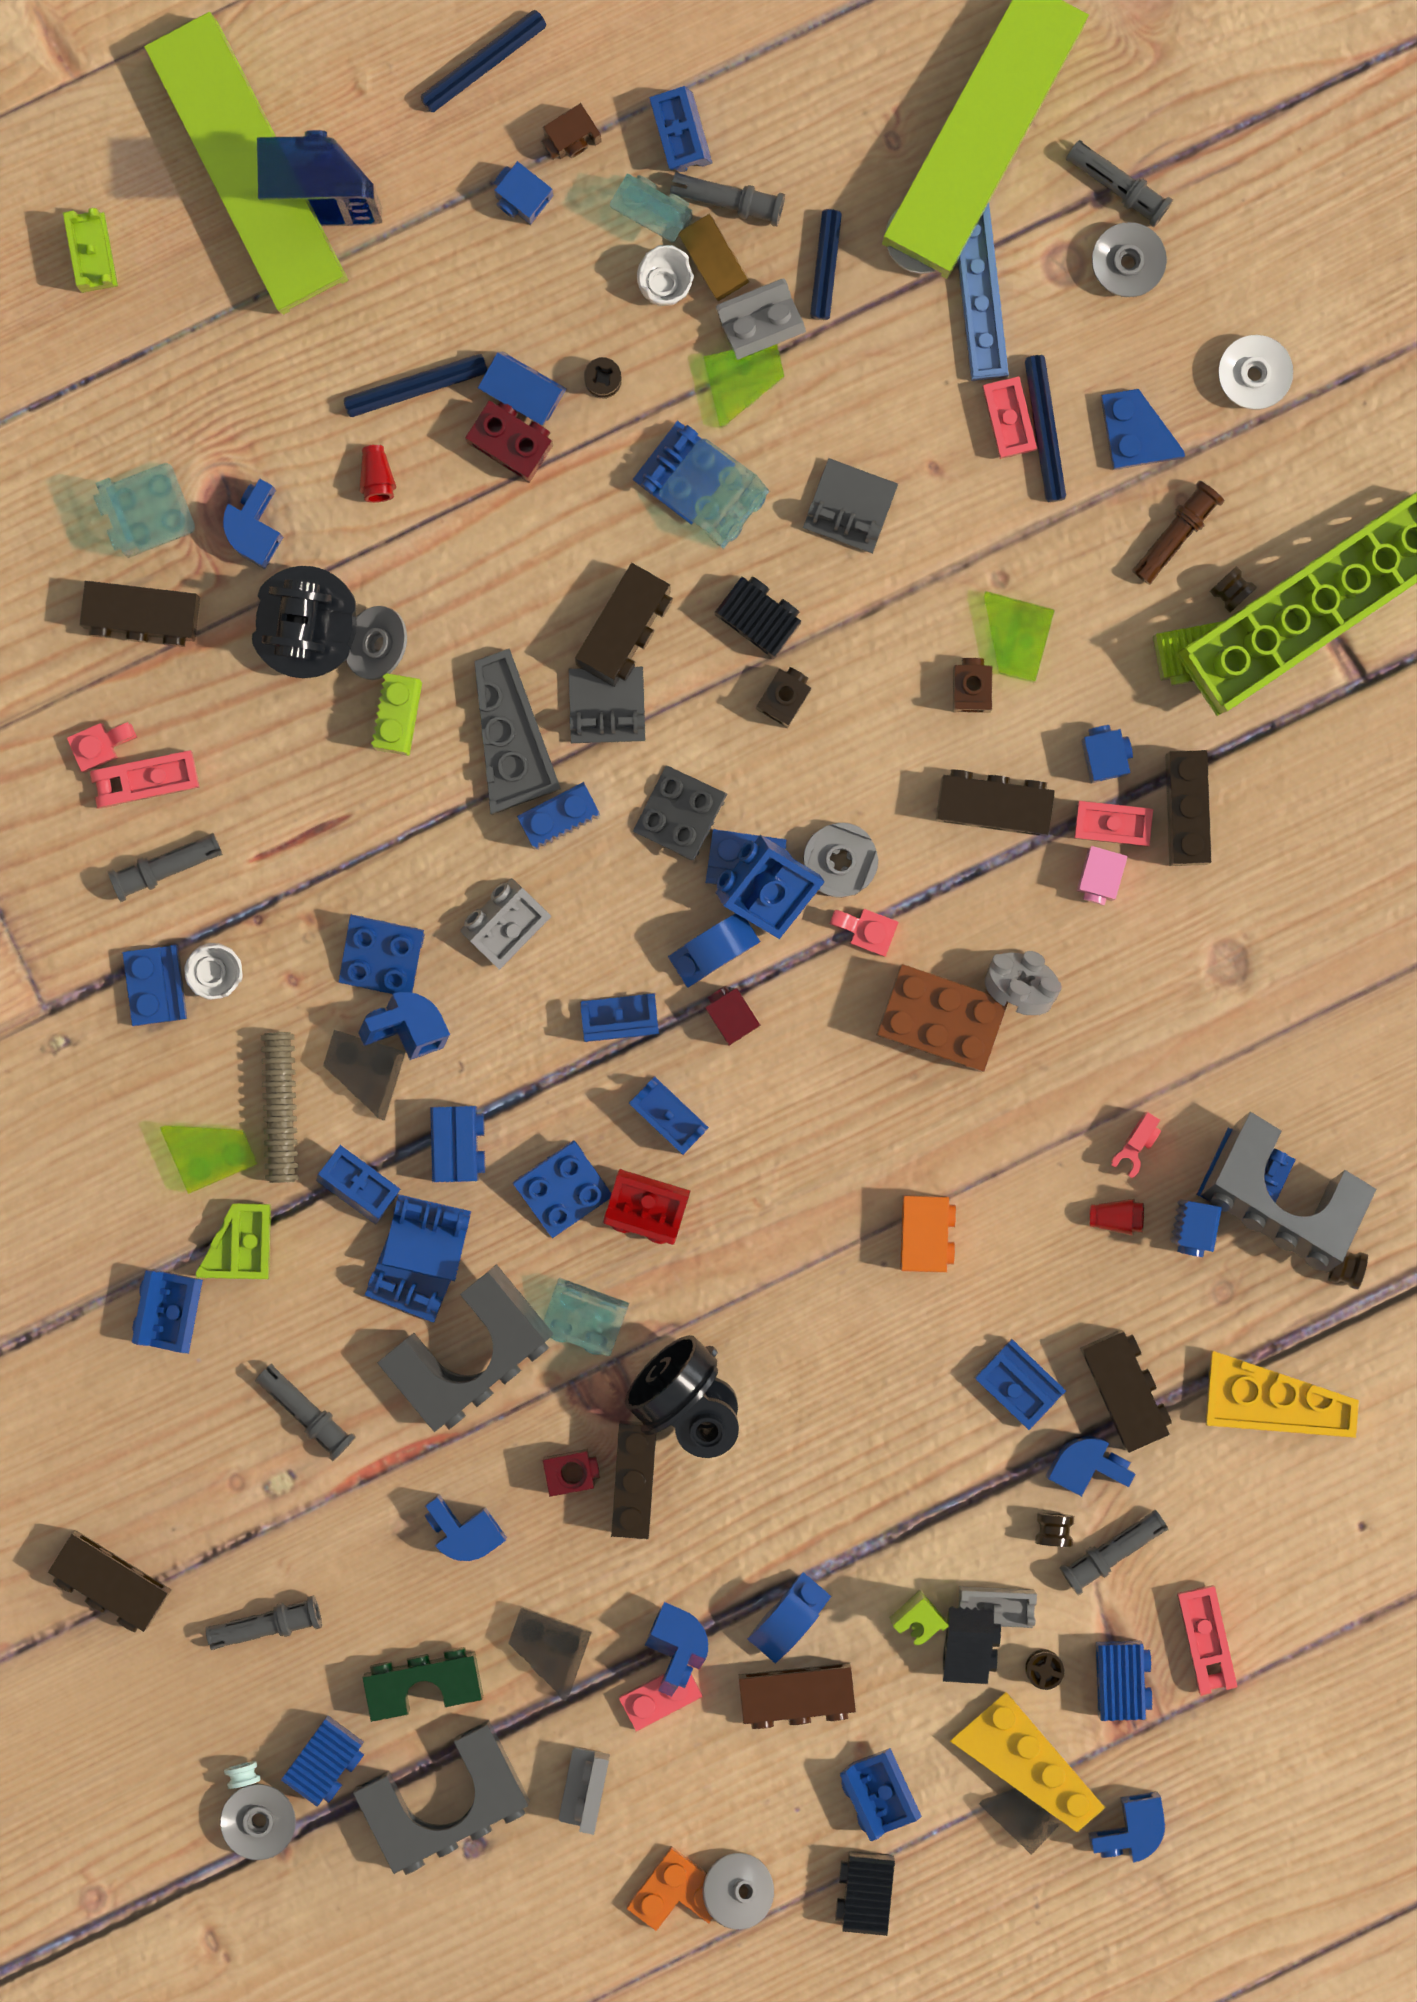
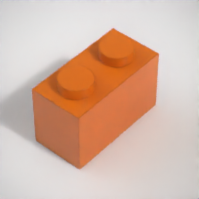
M903 1195L901 1271L947 1273V1264L954 1265L955 1243L948 1242V1227H955L956 1205H949V1197Z

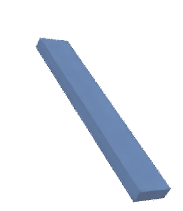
M988 203L957 261L971 381L1009 376L990 206Z

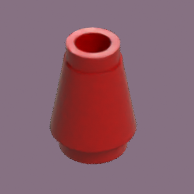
M369 445L363 447L359 491L364 494V500L370 503H379L393 499V491L396 489V484L386 453L384 452V446Z
M1128 1199L1098 1205L1091 1204L1090 1227H1098L1131 1236L1134 1235V1232L1143 1233L1144 1203L1135 1202V1199Z

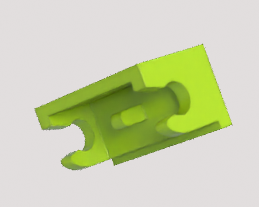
M89 208V212L77 214L75 211L63 212L75 282L81 293L118 286L105 213H100L97 208Z
M921 1590L890 1617L892 1626L899 1634L909 1629L911 1625L913 1630L910 1635L911 1637H916L914 1645L925 1643L940 1629L944 1631L949 1627L945 1617Z

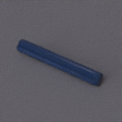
M532 10L421 95V101L430 112H435L545 29L546 22L537 10Z
M476 354L346 396L344 398V405L347 414L350 417H355L484 375L487 372V366L482 354Z
M1033 355L1026 358L1025 367L1045 498L1047 502H1058L1066 498V490L1046 360L1044 355Z

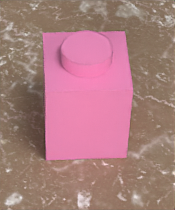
M1094 846L1089 847L1076 890L1085 893L1083 900L1099 905H1105L1106 899L1110 901L1115 900L1128 856Z

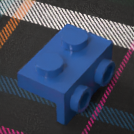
M146 1270L139 1289L140 1301L137 1316L132 1326V1343L189 1354L203 1280L169 1272Z
M891 1748L857 1760L840 1773L843 1791L851 1799L857 1812L858 1824L866 1832L870 1841L877 1840L884 1833L916 1822L922 1817Z

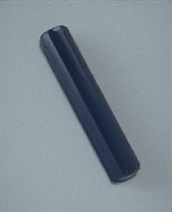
M834 209L823 210L821 216L810 311L811 318L816 320H828L831 313L842 217L841 212Z

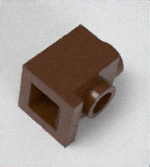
M581 103L543 126L546 138L541 142L553 160L557 157L562 159L566 155L569 158L578 156L589 147L587 142L590 140L593 141L595 146L602 142L600 132Z
M962 658V665H955L953 668V712L990 713L992 711V666L984 665L983 658ZM971 677H975L980 681V688L976 691L970 690L966 685L967 680Z

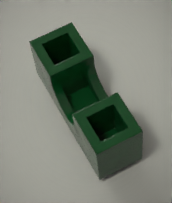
M460 1647L444 1651L443 1658L430 1660L429 1655L425 1654L407 1658L408 1665L393 1667L392 1662L371 1665V1672L365 1673L362 1677L371 1722L408 1715L410 1711L408 1690L412 1685L420 1681L431 1682L441 1690L445 1707L481 1701L484 1695L475 1651L466 1653V1648Z

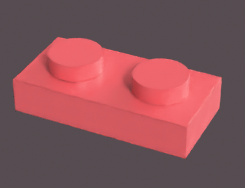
M1020 377L983 385L982 389L999 458L1003 459L1036 451L1037 446Z
M1078 801L1074 839L1148 847L1150 846L1153 809Z
M665 1673L619 1696V1700L636 1732L703 1697L692 1674L686 1687L678 1686L672 1697L658 1691Z

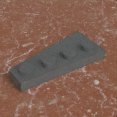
M510 648L474 661L490 814L493 815L561 790Z

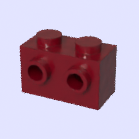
M489 400L466 435V442L530 483L553 447V441L548 438L550 431L535 421H531L527 425L517 418L519 412L514 410L509 404H504L500 401L496 405Z

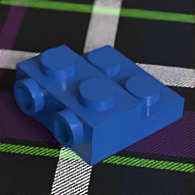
M760 834L755 842L748 841L743 845L739 853L740 861L732 871L725 870L719 876L715 893L724 907L780 939L825 881L820 874L793 859L787 850Z

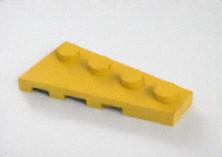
M1211 1350L1205 1425L1356 1438L1359 1400Z
M1007 1692L950 1740L958 1748L1077 1833L1106 1808Z

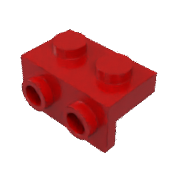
M619 1169L603 1223L611 1226L618 1232H632L645 1236L657 1244L668 1243L674 1245L691 1191Z

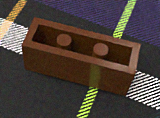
M850 1663L738 1674L743 1724L751 1723L752 1729L774 1727V1721L788 1720L789 1725L811 1723V1717L826 1716V1721H840L848 1719V1713L856 1712Z

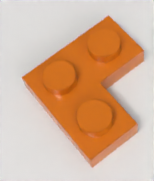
M671 1846L629 1902L626 1909L657 1931L677 1903L681 1902L709 1924L713 1918L708 1913L703 1900V1883L707 1872Z

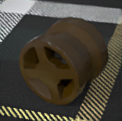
M599 357L592 360L585 369V385L593 396L607 399L619 391L622 384V376L619 366L613 360Z
M1237 566L1210 590L1214 597H1220L1225 602V609L1229 613L1257 588L1252 582H1246L1241 577L1242 571Z
M1347 1251L1343 1262L1329 1271L1328 1281L1333 1283L1343 1281L1348 1283L1350 1288L1358 1290L1365 1275L1368 1254L1362 1252L1352 1254Z
M1037 1513L1040 1532L1036 1535L1035 1543L1046 1546L1071 1547L1073 1545V1538L1069 1534L1070 1527L1074 1524L1075 1516L1060 1513Z
M1040 1649L1034 1651L1026 1661L1025 1671L1027 1677L1035 1687L1042 1690H1050L1061 1683L1064 1677V1666L1056 1653L1047 1649Z

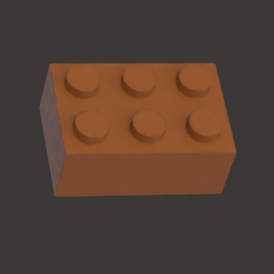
M901 964L876 1036L984 1072L1008 1002L1003 1006L988 993Z

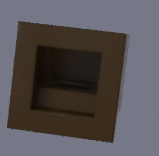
M789 667L787 672L779 669L757 704L756 710L788 728L811 691V687L806 685L809 678L792 667ZM784 687L790 688L793 691V697L789 701H784L779 697V691Z

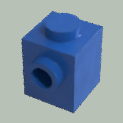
M518 161L512 168L506 166L494 181V184L497 186L494 190L495 196L499 200L496 205L511 218L519 215L530 225L554 196L553 189Z
M1110 725L1089 729V736L1084 737L1081 742L1090 782L1096 783L1130 774L1128 759L1133 758V752L1129 737H1122L1121 729L1111 731Z

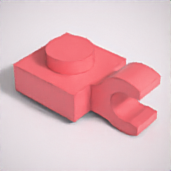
M128 722L108 732L104 724L99 723L67 737V740L81 772L84 773L117 759L114 747L137 738L132 724Z
M863 909L859 918L839 910H834L829 924L852 932L853 936L850 944L886 957L899 922Z
M1144 1112L1125 1141L1123 1148L1113 1156L1111 1166L1116 1168L1121 1159L1128 1158L1132 1162V1168L1127 1176L1130 1178L1135 1177L1141 1167L1138 1153L1141 1152L1144 1146L1150 1149L1161 1132L1157 1128L1160 1119L1149 1112Z

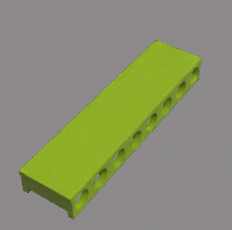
M1063 0L1011 1L883 237L882 245L886 247L891 246L942 273L941 276L948 279L1080 36L1089 14Z
M209 11L145 45L144 47L277 310L284 315L290 312L289 309L339 283L343 284L349 281L223 30L212 13Z
M1417 491L1176 653V656L1216 716L1229 711L1417 583Z

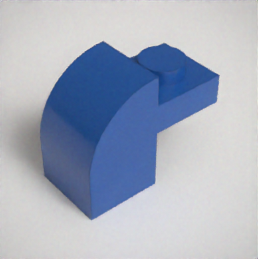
M259 479L256 486L250 484L245 490L240 501L244 505L242 510L230 504L227 505L223 517V527L229 543L242 557L266 569L284 537L278 531L259 521L276 492L271 484Z
M735 913L686 943L683 947L669 955L668 958L688 988L761 941L749 922Z
M411 992L392 994L386 1009H376L367 1014L358 1032L364 1046L398 1034L409 1060L443 1049L450 1036L437 1007L427 998Z
M1084 1436L1073 1439L1060 1449L1046 1477L1082 1497L1095 1470L1127 1487L1130 1486L1136 1474L1128 1469L1131 1463L1128 1460L1112 1452L1108 1458L1103 1456L1109 1442L1099 1437Z
M440 1494L425 1506L429 1511L425 1514V1517L436 1533L443 1530L446 1534L435 1546L449 1558L458 1561L476 1560L490 1553L507 1539V1536L486 1507L461 1524Z
M803 1572L796 1578L781 1600L763 1617L747 1640L776 1664L820 1616V1611L832 1596Z
M664 1602L655 1618L645 1646L672 1657L658 1691L672 1697L678 1686L686 1687L693 1667L700 1669L706 1660L708 1638L703 1626L693 1615Z
M1158 1792L1120 1797L1125 1827L1088 1833L1093 1853H1100L1102 1858L1122 1855V1849L1129 1848L1130 1858L1133 1863L1144 1860L1153 1854L1161 1844L1165 1832L1162 1800Z

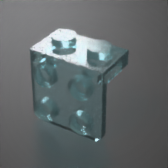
M701 439L663 485V488L659 491V496L667 504L702 528L714 543L724 549L729 542L739 536L743 524L750 515L762 507L769 490L755 473L709 440Z
M163 463L117 482L107 478L96 483L99 493L93 496L101 516L108 514L113 528L108 529L107 533L115 551L121 549L127 558L189 535L195 530V523L174 469L168 463Z

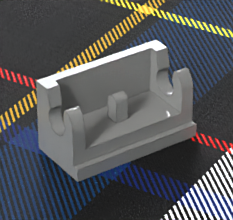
M959 1586L958 1607L963 1609L969 1607L971 1610L974 1607L978 1610L984 1608L986 1611L991 1608L994 1611V1624H1001L1002 1627L1033 1628L1035 1626L1034 1610L1037 1604V1593L1035 1590Z

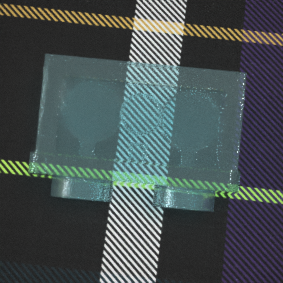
M627 173L611 200L610 207L666 240L675 242L681 230L688 227L692 220V209L688 208L689 203L675 194L670 193L667 196L656 190L657 185L641 175L635 178Z
M559 1278L543 1321L554 1333L550 1337L553 1340L575 1344L583 1347L591 1354L611 1356L629 1303Z

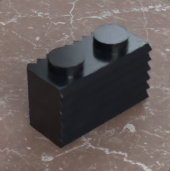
M741 576L716 609L715 616L772 659H775L801 625V620L796 617L799 614V610L784 599L777 603L766 595L770 589L757 578L752 576L748 581Z
M951 1606L948 1610L947 1623L949 1627L946 1629L943 1651V1682L988 1684L989 1671L996 1672L998 1651L993 1649V1647H1000L1001 1624H994V1611L991 1608L986 1611L984 1608L978 1610L974 1607L971 1610L969 1607L965 1609L958 1607L956 1609Z
M849 1851L848 1861L841 1860L839 1883L846 1884L844 1898H837L835 1921H842L843 1932L888 1935L895 1866L894 1856Z

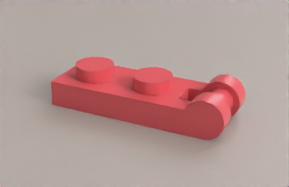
M191 750L90 771L91 781L96 783L98 796L95 797L97 809L200 788ZM120 778L123 791L113 793L110 780Z
M1211 1585L1177 1593L1200 1696L1211 1694L1212 1689L1225 1687L1226 1690L1237 1688L1215 1586ZM1220 1663L1221 1672L1208 1675L1206 1666Z

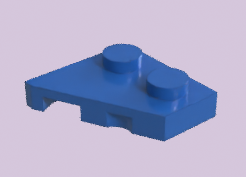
M1139 389L1101 395L1113 470L1183 459L1185 457L1182 447Z

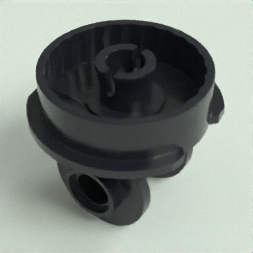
M313 566L290 567L274 574L264 582L258 593V598L261 601L256 613V631L252 633V644L262 660L281 674L303 679L319 677L338 668L349 656L357 627L356 600L347 585L334 574Z
M692 1335L684 1336L662 1349L641 1370L627 1392L625 1406L643 1423L641 1431L645 1435L658 1433L672 1425L675 1428L676 1437L681 1447L688 1453L701 1458L717 1457L732 1448L739 1433L737 1418L738 1401L732 1387L725 1381L716 1378L718 1368L715 1356L718 1352L715 1347H705Z

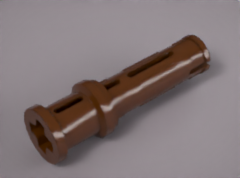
M1199 480L1195 485L1197 489L1184 505H1179L1175 509V519L1148 550L1143 559L1132 569V572L1148 585L1152 584L1159 572L1171 560L1193 531L1198 532V530H1202L1205 526L1203 521L1216 505L1221 506L1225 500L1221 495L1203 481Z

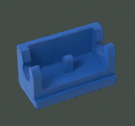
M683 86L649 97L669 169L685 172L688 170L687 167L692 165L703 167L713 164L693 92Z
M503 351L497 352L478 386V389L504 404H509L514 410L540 425H544L550 419L567 388Z
M655 993L581 1001L584 1042L659 1034Z
M656 1077L651 1079L629 1102L682 1155L709 1128Z
M341 1145L319 1172L316 1179L318 1183L375 1225L401 1190Z

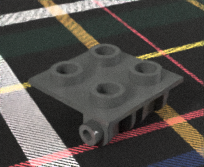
M828 458L803 528L873 554L898 483Z
M643 666L634 667L626 681L619 679L615 687L581 668L569 669L571 743L645 741Z
M666 765L633 832L678 853L688 860L694 861L696 855L698 856L700 853L699 849L706 836L710 833L711 826L715 823L714 820L721 806L725 803L724 800L727 793Z

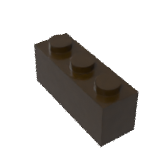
M631 562L575 657L576 666L613 687L616 686L619 679L626 681L636 663L632 660L633 655L638 647L645 649L654 633V629L650 628L657 615L662 618L664 617L673 601V598L669 596L671 593L670 584Z
M85 581L80 626L84 629H89L88 635L93 637L111 638V632L126 634V640L147 643L150 636L163 638L164 645L185 647L186 641L195 642L200 597L196 593Z
M1207 750L1170 751L1165 755L1169 866L1210 864L1211 837Z
M951 769L950 775L942 776L936 822L1043 837L1049 835L1055 790L1046 789V782L1025 780L1024 786L1009 784L1010 777L988 775L987 781L972 779L973 772Z
M1119 1330L1080 1347L1122 1444L1128 1453L1170 1435L1166 1426L1172 1424V1421L1164 1404L1157 1405L1151 1392L1156 1390L1157 1387L1149 1370L1145 1369L1142 1371L1136 1357L1142 1354L1133 1334L1126 1336L1123 1330Z
M619 1422L611 1537L649 1539L656 1433L645 1435L641 1431L642 1422Z
M78 1531L71 1534L48 1571L49 1574L55 1577L53 1582L58 1587L70 1593L74 1589L87 1597L85 1602L89 1606L102 1613L106 1609L119 1616L116 1621L132 1632H136L137 1629L144 1632L150 1626L172 1590Z

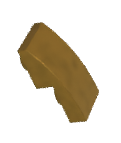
M710 213L678 232L717 301L722 300L750 282Z

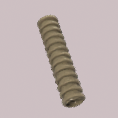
M291 1032L264 1033V1035H261V1040L265 1041V1047H261V1052H265V1058L261 1060L266 1070H262V1075L266 1076V1082H262V1087H266L263 1099H266L267 1105H263V1110L267 1111V1117H263V1122H267L264 1134H268V1140L264 1141V1146H268V1152L264 1153V1157L268 1158V1164H265V1169H269V1175L265 1176V1181H269V1183L295 1182V1180L299 1179V1175L295 1174V1168H298V1163L294 1162V1157L298 1156V1151H294V1145L298 1144V1140L294 1139V1133H297V1128H293V1122L297 1121V1116H293V1110L297 1109V1105L293 1104V1098H296V1093H292V1087L296 1086V1081H292V1075L296 1073L295 1069H292L291 1064L295 1063V1058L291 1057V1052L295 1051V1046H291L294 1034H291Z

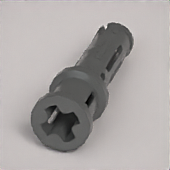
M1081 140L1077 141L1066 157L1068 162L1070 161L1097 182H1100L1121 197L1126 209L1133 208L1149 219V225L1153 228L1159 223L1173 202V199L1170 197L1163 198L1149 188L1145 179H1133L1109 160H1106L1089 148Z
M679 172L674 174L672 182L687 185V188L671 185L670 196H678L736 210L743 219L752 216L771 221L772 226L777 227L785 201L784 193H779L777 196L756 191L755 187L751 185L744 186L742 190L683 175Z
M211 833L202 839L151 860H148L147 857L144 859L143 857L137 859V864L118 872L110 870L108 875L120 902L126 900V896L145 888L154 889L158 885L157 881L223 854L214 833Z
M272 1363L256 1378L255 1382L260 1384L306 1428L304 1431L307 1434L306 1437L309 1439L314 1438L330 1453L329 1458L332 1461L338 1458L356 1438L352 1433L348 1435L332 1420L333 1415L325 1410L321 1412Z
M1155 1509L1099 1548L1095 1546L1093 1548L1089 1547L1086 1549V1555L1069 1566L1062 1565L1059 1568L1072 1589L1079 1596L1083 1593L1082 1588L1100 1576L1107 1577L1111 1572V1567L1169 1529Z
M312 1595L308 1596L307 1601L288 1606L280 1603L274 1607L273 1611L223 1624L207 1626L206 1637L210 1649L215 1650L224 1646L278 1633L280 1636L287 1637L291 1636L292 1631L312 1626L315 1629L322 1628V1618L316 1597Z

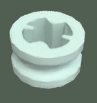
M257 1761L246 1762L224 1769V1774L230 1777V1782L227 1784L228 1789L244 1787L259 1782L261 1780L260 1775L255 1773V1768L258 1766Z

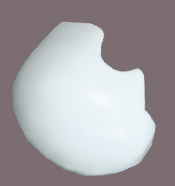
M658 245L647 252L637 270V283L641 293L651 303L658 306L674 305L685 298L694 278L689 264V256L673 245Z
M207 943L199 946L189 956L184 967L188 986L196 995L208 1000L229 996L242 981L243 977L242 965L238 956L231 948L220 943Z

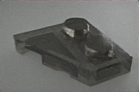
M334 1030L323 1066L344 1084L356 1098L366 1105L378 1119L385 1121L406 1052L376 1042L364 1046L360 1037Z
M521 1606L508 1644L531 1665V1668L557 1692V1695L562 1700L568 1701L592 1631Z
M1016 1788L983 1799L979 1803L1031 1855L1063 1823Z

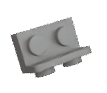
M785 279L777 280L716 306L723 331L737 360L806 332L804 322L791 298Z
M513 878L507 883L504 882L497 886L491 894V899L481 909L475 910L467 917L464 923L465 926L460 931L499 970L551 918V915Z
M578 1747L573 1748L559 1814L560 1822L580 1826L579 1832L594 1835L610 1754Z

